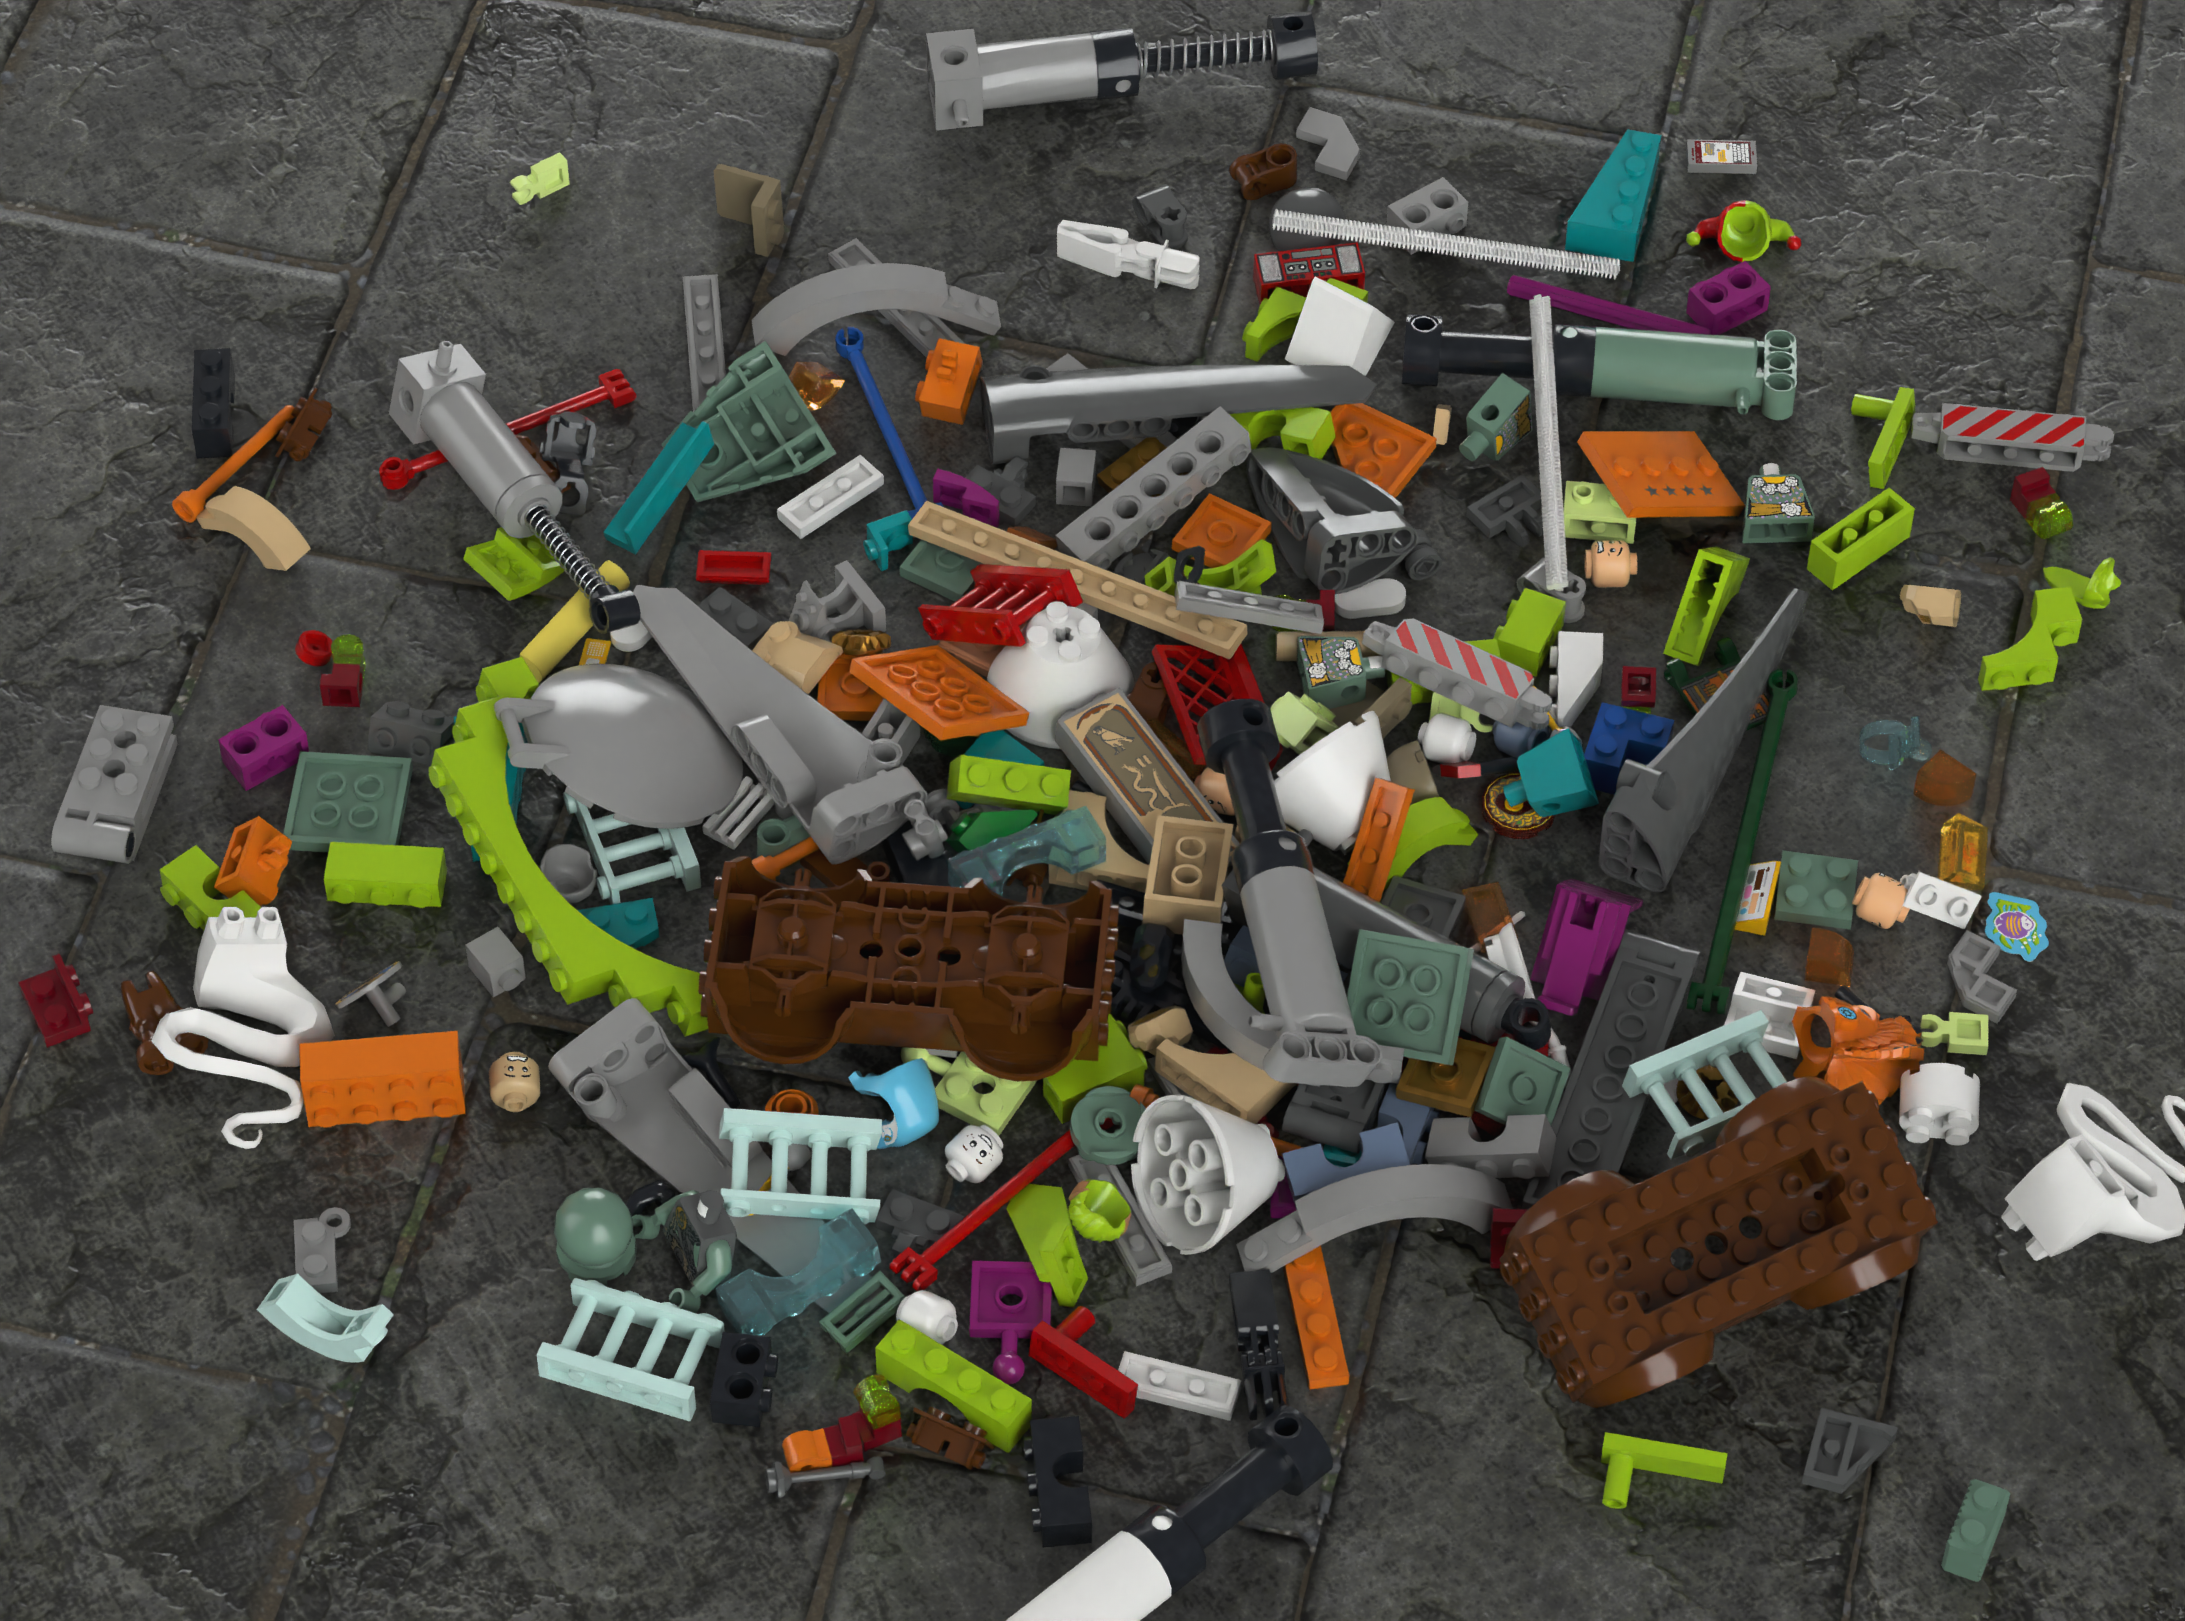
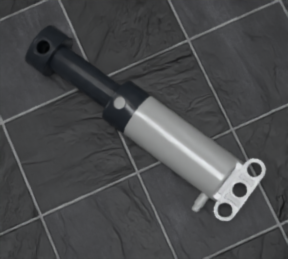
M1235 699L1223 702L1209 709L1200 718L1197 729L1207 766L1214 772L1225 774L1242 842L1234 849L1231 862L1270 1014L1251 1015L1248 1023L1253 1028L1275 1031L1277 1041L1263 1059V1068L1272 1079L1283 1083L1358 1087L1363 1084L1379 1064L1382 1058V1051L1379 1045L1371 1038L1356 1035L1305 839L1296 832L1286 830L1269 762L1277 756L1280 748L1270 707L1262 701L1254 699Z

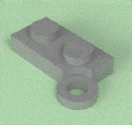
M333 1207L325 1210L320 1215L319 1221L318 1218L294 1220L296 1274L298 1273L318 1293L338 1292L336 1238L345 1235L351 1226L350 1216L342 1208ZM334 1218L342 1221L337 1227L329 1226L328 1222Z

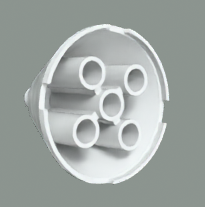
M1060 601L1048 604L1046 609L1038 612L1021 629L1026 643L1021 647L1005 646L994 659L987 676V682L1030 712L1026 726L1006 730L1028 743L1053 749H1061L1055 742L1057 720L1065 712L1071 709L1078 710L1089 704L1097 695L1101 693L1108 694L1118 688L1127 697L1135 686L1130 666L1102 630L1099 621L1087 612L1076 607L1067 606Z
M1374 711L1363 714L1361 717L1365 722L1360 725H1353L1349 721L1315 743L1277 772L1279 777L1274 780L1284 823L1298 831L1301 829L1310 831L1315 841L1333 851L1341 850L1344 855L1354 849L1375 777L1391 781L1379 718Z
M1168 1095L1152 1102L1140 1117L1134 1133L1133 1142H1139L1137 1163L1131 1164V1174L1137 1203L1157 1239L1165 1246H1174L1181 1250L1180 1254H1197L1213 1247L1268 1200L1274 1193L1277 1183L1281 1182L1285 1177L1284 1163L1278 1158L1275 1145L1270 1137V1131L1265 1124H1254L1185 1095Z

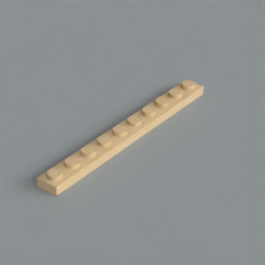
M929 501L923 504L908 524L909 535L983 564L1070 569L1083 603L1227 659H1231L1248 634L1247 624L1234 619L1176 610L1175 596Z

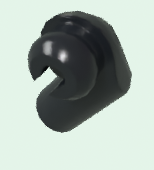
M657 1180L634 1190L625 1204L629 1208L631 1216L641 1215L646 1206L652 1202H655L659 1207L675 1196L674 1191L667 1187L668 1183Z

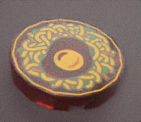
M1520 772L1507 773L1496 777L1487 785L1482 796L1483 817L1486 822L1488 820L1493 825L1494 831L1512 839H1530L1538 836V832L1543 831L1545 828L1547 830L1552 826L1556 815L1540 817L1528 801L1513 807L1509 805L1503 791V786L1520 780Z

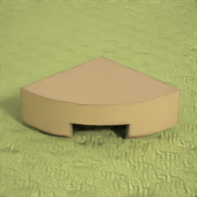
M1437 405L1433 437L1437 438L1436 444L1445 445L1447 443L1452 412L1451 405Z

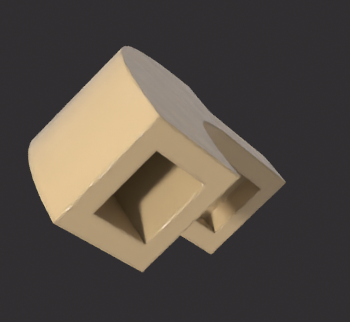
M234 486L225 495H218L210 499L205 505L206 508L196 517L203 529L226 531L240 538L255 552L264 567L268 569L287 571L311 549L302 534L283 513L261 496L245 488Z

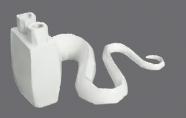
M223 907L219 917L208 918L198 949L193 991L198 1007L228 1010L275 1024L287 1031L288 1034L277 1035L251 1028L214 1012L190 1007L168 1013L161 1018L151 1040L166 1059L185 1068L257 1081L288 1093L291 1104L283 1109L238 1113L227 1119L221 1132L229 1144L244 1149L255 1148L261 1142L262 1130H258L259 1134L256 1140L244 1141L233 1133L234 1128L241 1124L287 1123L299 1117L304 1105L299 1081L269 1067L193 1052L179 1045L175 1038L178 1034L187 1032L205 1036L240 1055L275 1067L300 1066V1043L332 1041L335 1035L324 1005L287 970L285 957L287 942L278 909L275 907H262L258 910L256 918L244 917L243 911L237 907Z
M2067 1083L2057 1107V1115L2071 1139L2065 1141L2043 1158L2004 1198L2009 1206L2002 1214L2001 1218L2015 1232L2027 1226L2034 1236L2025 1244L2026 1250L2036 1261L2070 1250L2098 1233L2113 1234L2149 1244L2180 1236L2185 1224V1208L2177 1187L2167 1175L2184 1183L2185 1167L2159 1149L2107 1098L2087 1086ZM2167 1095L2164 1097L2161 1105L2163 1115L2185 1150V1126L2173 1110V1105L2185 1112V1101L2178 1096ZM2081 1105L2097 1113L2125 1142L2096 1125L2086 1116Z

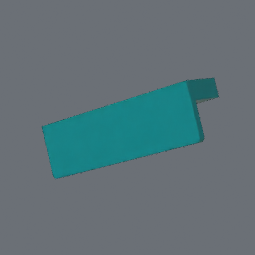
M702 421L698 428L695 429L682 422L603 532L606 540L636 555L714 446L708 423Z

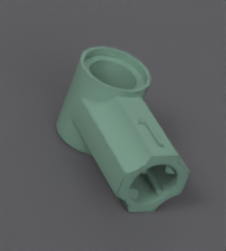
M795 815L784 820H765L757 828L756 858L760 855L774 857L809 838L810 835Z

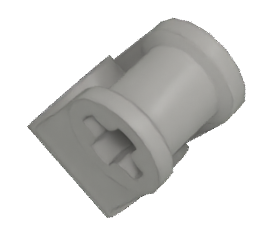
M1545 557L1541 558L1517 579L1516 583L1520 594H1522L1524 588H1528L1566 601L1564 623L1577 622L1584 616L1585 605L1582 598L1586 593L1585 581L1567 570L1568 587H1563L1564 591H1556L1555 589L1548 591L1546 587Z

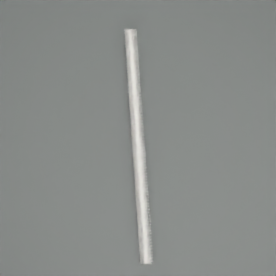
M1275 209L1272 220L1273 230L1277 226L1278 231L1280 227L1284 231L1286 227V232L1290 228L1292 233L1295 228V233L1299 229V234L1303 230L1304 235L1308 230V235L1312 231V236H1314L1316 231V236H1319V232H1321V237L1325 233V238H1327L1329 233V238L1333 234L1334 239L1338 235L1340 240L1342 235V240L1346 236L1347 241L1349 237L1353 241L1355 237V242L1359 238L1360 243L1364 238V243L1368 239V244L1372 240L1374 245L1377 240V245L1381 241V246H1383L1384 242L1385 246H1388L1390 242V247L1394 243V248H1396L1398 243V248L1403 244V249L1407 245L1409 250L1411 245V250L1416 246V251L1420 247L1421 252L1423 247L1424 252L1429 248V253L1433 248V253L1437 249V254L1441 250L1442 255L1446 250V255L1450 251V256H1452L1453 252L1454 256H1457L1459 252V257L1463 253V258H1465L1467 253V258L1472 254V259L1476 255V260H1478L1480 255V260L1485 256V261L1489 257L1490 262L1493 257V262L1498 258V263L1500 259L1504 263L1506 259V264L1510 260L1511 265L1514 260L1515 265L1519 261V266H1521L1522 262L1523 266L1528 262V267H1530L1532 263V268H1534L1535 263L1536 268L1541 264V269L1545 265V270H1547L1548 265L1549 270L1554 266V271L1556 267L1560 271L1562 267V272L1566 268L1568 273L1570 268L1571 273L1575 269V274L1579 270L1580 275L1582 270H1584V275L1588 271V276L1592 272L1593 277L1595 272H1597V277L1601 273V278H1603L1605 273V278H1607L1608 274L1610 279L1614 275V280L1620 271L1619 259L1615 260V258L1611 259L1609 257H1603L1602 259V256L1590 255L1589 257L1588 254L1585 256V254L1575 252L1572 254V252L1568 253L1567 251H1560L1559 253V250L1547 249L1546 251V248L1542 249L1541 247H1534L1533 250V246L1529 248V246L1520 244L1516 246V244L1512 245L1506 242L1503 245V242L1491 241L1490 243V240L1486 241L1485 239H1478L1477 241V238L1473 240L1472 237H1465L1464 240V236L1460 238V236L1456 237L1449 234L1447 237V234L1443 235L1436 232L1434 235V232L1430 233L1424 230L1421 233V230L1417 232L1416 229H1409L1408 232V228L1404 230L1403 227H1396L1395 230V226L1391 228V226L1383 225L1382 228V224L1378 226V224L1370 223L1369 226V222L1365 225V222L1357 221L1356 224L1355 220L1352 223V220L1340 219L1339 221V218L1335 220L1334 217H1327L1326 219V216L1322 218L1321 215H1314L1313 218V214L1309 216V214L1301 213L1300 216L1299 212L1296 214V212L1288 211L1287 214L1286 210L1283 212V210L1279 211L1278 209Z
M1541 294L1534 296V299L1529 300L1546 587L1548 591L1554 589L1556 591H1564L1563 587H1568L1558 438L1555 365L1552 349L1551 302L1549 296L1542 297Z

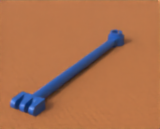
M848 327L849 345H846V338L842 328L836 334V350L843 358L848 359L853 366L915 507L914 510L907 511L911 519H913L927 501V498L862 354L864 346L863 334L857 328ZM942 502L936 503L937 505L943 507Z

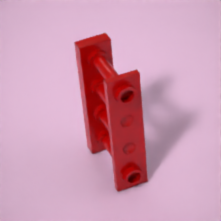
M979 564L970 571L975 582L973 590L950 606L922 604L918 607V610L923 619V627L932 640L1021 647L1026 642L1019 627L1038 612L1044 610L1048 604L1060 601L1067 606L1077 607L1083 603V599L1070 569Z

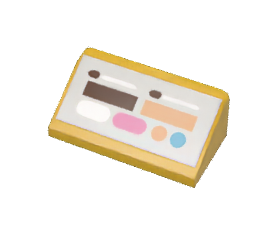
M1781 861L1750 864L1735 930L1765 936L1779 878Z

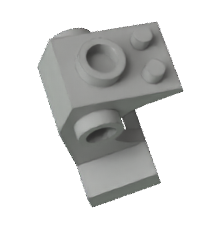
M848 560L835 565L836 589L825 597L818 598L810 588L808 581H804L800 592L796 594V602L789 621L794 622L798 626L801 633L831 643L832 637L837 632L855 630L863 625L868 630L886 631L884 605ZM836 612H837V614L839 615L838 617H835V618H828V617H827V616H829V615H831V614H834V613H836Z

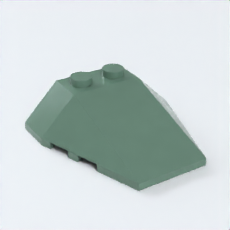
M766 341L737 358L728 367L729 372L716 387L713 385L707 391V397L694 412L690 411L661 444L664 448L682 422L695 429L698 428L702 421L709 424L714 446L686 483L696 502L807 473L837 454Z

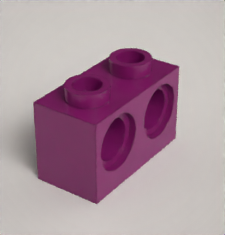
M1744 261L1734 267H1728L1720 274L1706 281H1700L1690 288L1686 313L1699 326L1709 328L1711 335H1720L1768 311L1771 286Z
M283 705L270 712L263 713L257 719L239 729L230 731L226 736L218 739L223 764L245 791L297 764L300 751L309 752L306 732Z

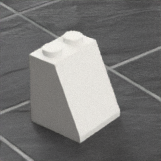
M1315 276L1285 360L1292 365L1350 366L1366 376L1395 322L1372 305Z

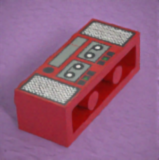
M1358 243L1254 254L1253 279L1259 305L1264 298L1269 299L1276 287L1307 297L1315 276L1325 282L1329 278H1333L1364 290L1365 270Z

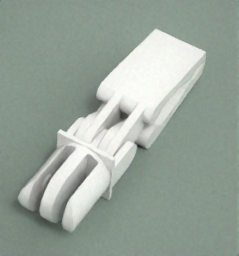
M1062 220L1058 225L1057 257L1112 277L1120 276L1122 271L1134 273L1138 277L1155 281L1154 288H1157L1160 282L1186 289H1195L1198 286L1200 257L1195 254L1168 248L1169 240H1166L1164 245L1130 239L1128 238V231L1120 228Z

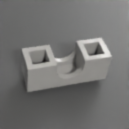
M1546 1114L1508 1116L1506 1127L1502 1134L1488 1142H1482L1471 1117L1433 1118L1425 1158L1428 1164L1466 1167L1481 1171L1494 1178L1519 1177L1529 1179L1532 1177H1544L1550 1174L1557 1137Z

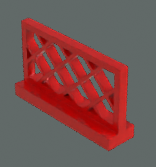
M1240 644L1231 659L1196 646L1155 645L1152 655L1194 765H1207L1199 743L1198 723L1192 720L1188 714L1189 711H1192L1202 717L1209 710L1198 703V700L1203 697L1215 706L1235 699H1254L1265 703L1242 644ZM1167 658H1175L1186 666L1183 670H1180L1169 663ZM1213 659L1216 671H1213L1198 660ZM1192 669L1208 681L1203 685L1187 673ZM1179 682L1196 693L1193 699L1179 690ZM1212 683L1224 690L1227 699L1209 689ZM1279 743L1280 748L1277 756L1269 762L1271 771L1283 752L1281 743Z

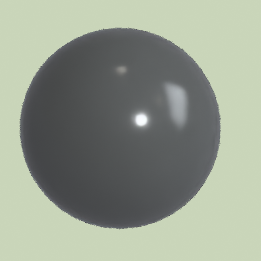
M1315 187L1296 188L1283 195L1274 205L1269 218V234L1273 245L1278 251L1343 244L1342 235L1339 240L1338 235L1336 239L1333 238V234L1329 238V233L1327 238H1325V233L1321 237V232H1319V236H1316V231L1314 236H1312V231L1308 235V230L1305 235L1303 230L1299 234V229L1295 233V228L1292 233L1290 228L1286 232V227L1284 231H1282V227L1278 231L1277 226L1273 230L1272 220L1275 209L1283 210V212L1286 210L1287 214L1288 211H1291L1292 213L1296 212V214L1299 212L1300 216L1301 213L1309 214V216L1313 214V218L1314 215H1321L1322 218L1326 216V219L1327 217H1334L1335 220L1336 218H1339V221L1340 219L1345 220L1346 216L1342 206L1335 197L1325 190Z

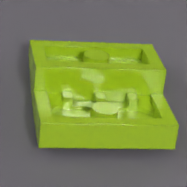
M502 527L497 528L494 540L467 547L463 558L508 601L520 598L541 588L564 572L559 562H556L554 556L549 553V550L545 548L544 544L540 542V539L535 534L525 538H514L509 536Z

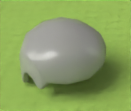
M557 844L546 850L540 863V870L569 904L578 903L590 896L596 884L595 878L597 877V870L593 868L590 861V853L574 844Z

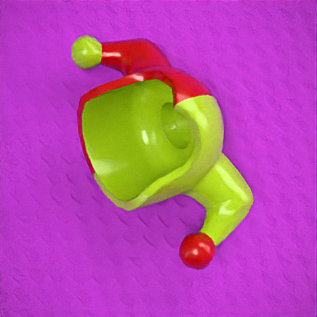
M1748 200L1735 201L1726 206L1719 216L1700 221L1695 230L1687 234L1686 237L1688 245L1693 247L1699 245L1701 239H1717L1723 253L1732 260L1740 262L1753 261L1762 256L1768 249L1770 241L1787 242V247L1793 251L1798 250L1802 245L1801 238L1794 234L1787 222L1771 219L1762 206Z

